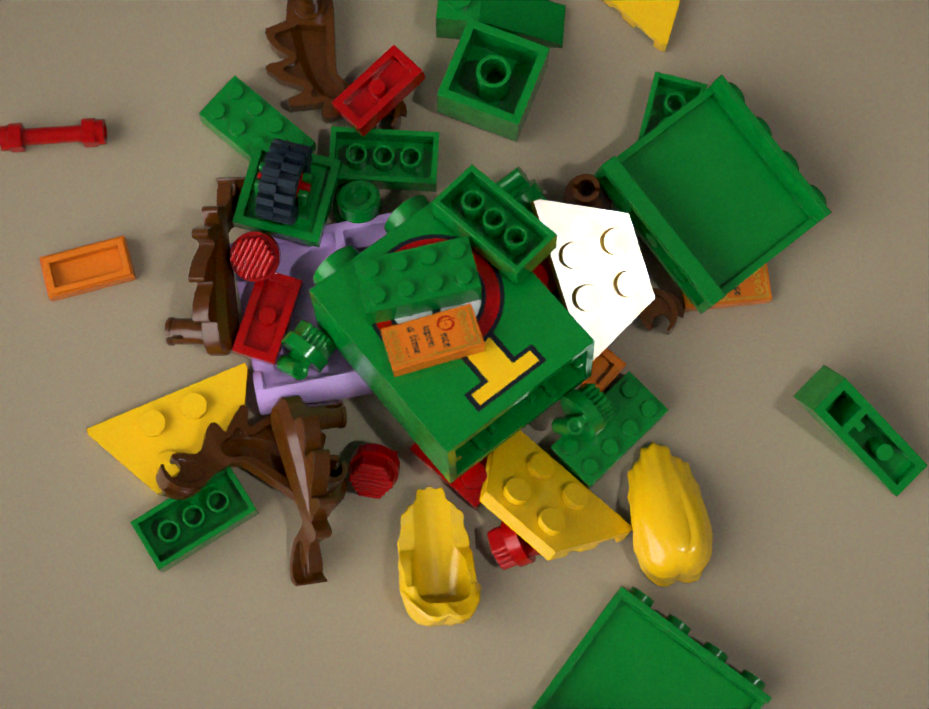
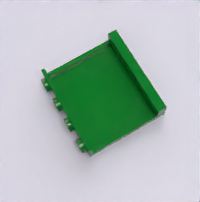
M720 75L710 87L617 157L614 155L603 163L593 175L598 179L601 189L620 212L629 213L635 232L700 314L715 305L730 291L832 213L826 206L827 201L824 194L816 186L810 185L799 172V165L796 159L788 151L782 150L772 138V131L769 125L761 117L755 116L745 104V98L741 90L734 83L728 82L723 75Z
M621 586L532 709H761L764 704L770 702L772 697L763 691L766 684L757 676L745 669L739 674L728 666L725 662L729 657L722 650L707 641L701 646L689 637L688 634L691 629L672 614H669L665 619L651 608L654 601L645 593L633 586L629 591Z

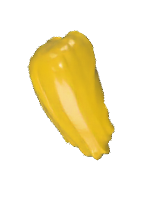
M652 441L648 447L642 446L640 448L639 460L634 462L632 468L627 472L629 482L627 497L630 505L633 530V550L641 570L657 586L667 587L676 581L692 583L699 580L711 558L713 549L711 523L702 498L700 485L695 480L689 463L682 461L678 456H673L668 446L664 444L659 445Z
M429 485L424 490L418 489L416 491L415 501L413 504L408 505L407 510L400 517L401 529L397 542L400 594L407 613L419 625L435 627L464 624L476 612L481 600V585L477 580L473 553L470 548V538L464 526V514L460 509L456 508L453 502L446 499L443 488L434 489Z

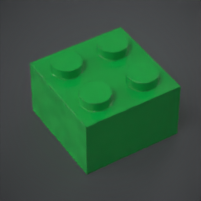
M469 18L438 90L437 112L517 142L548 67L550 48Z

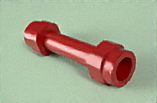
M85 118L81 119V125L25 128L22 123H8V125L0 126L1 150L12 151V153L25 152L26 146L75 142H82L85 148L107 145L105 119Z

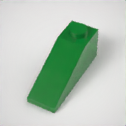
M438 0L436 37L460 39L468 19L471 18L546 47L562 48L566 5L549 0Z
M823 365L793 396L833 438L894 496L897 497L928 466L845 377L829 367Z

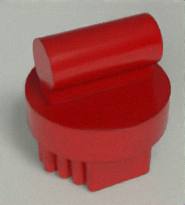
M261 231L247 232L238 237L233 243L229 255L230 264L234 272L242 279L250 282H260L268 279L277 271L281 262V250L276 240L269 234Z
M375 443L359 445V448L353 452L349 463L348 479L349 482H352L351 485L357 491L358 496L381 499L386 492H389V489L393 488L400 472L398 450H392L384 445Z
M503 521L500 526L491 529L487 533L491 553L494 554V558L502 570L516 565L524 567L535 562L536 555H541Z

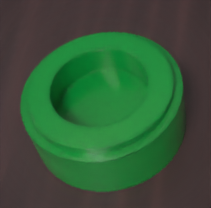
M356 180L342 186L337 193L336 200L339 214L348 222L356 224L366 223L373 220L381 211L382 203L379 189L369 181Z

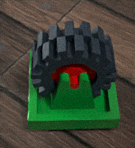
M277 138L272 143L256 140L233 218L234 227L250 231H261L270 236L320 248L342 169L341 160L313 154L310 146Z

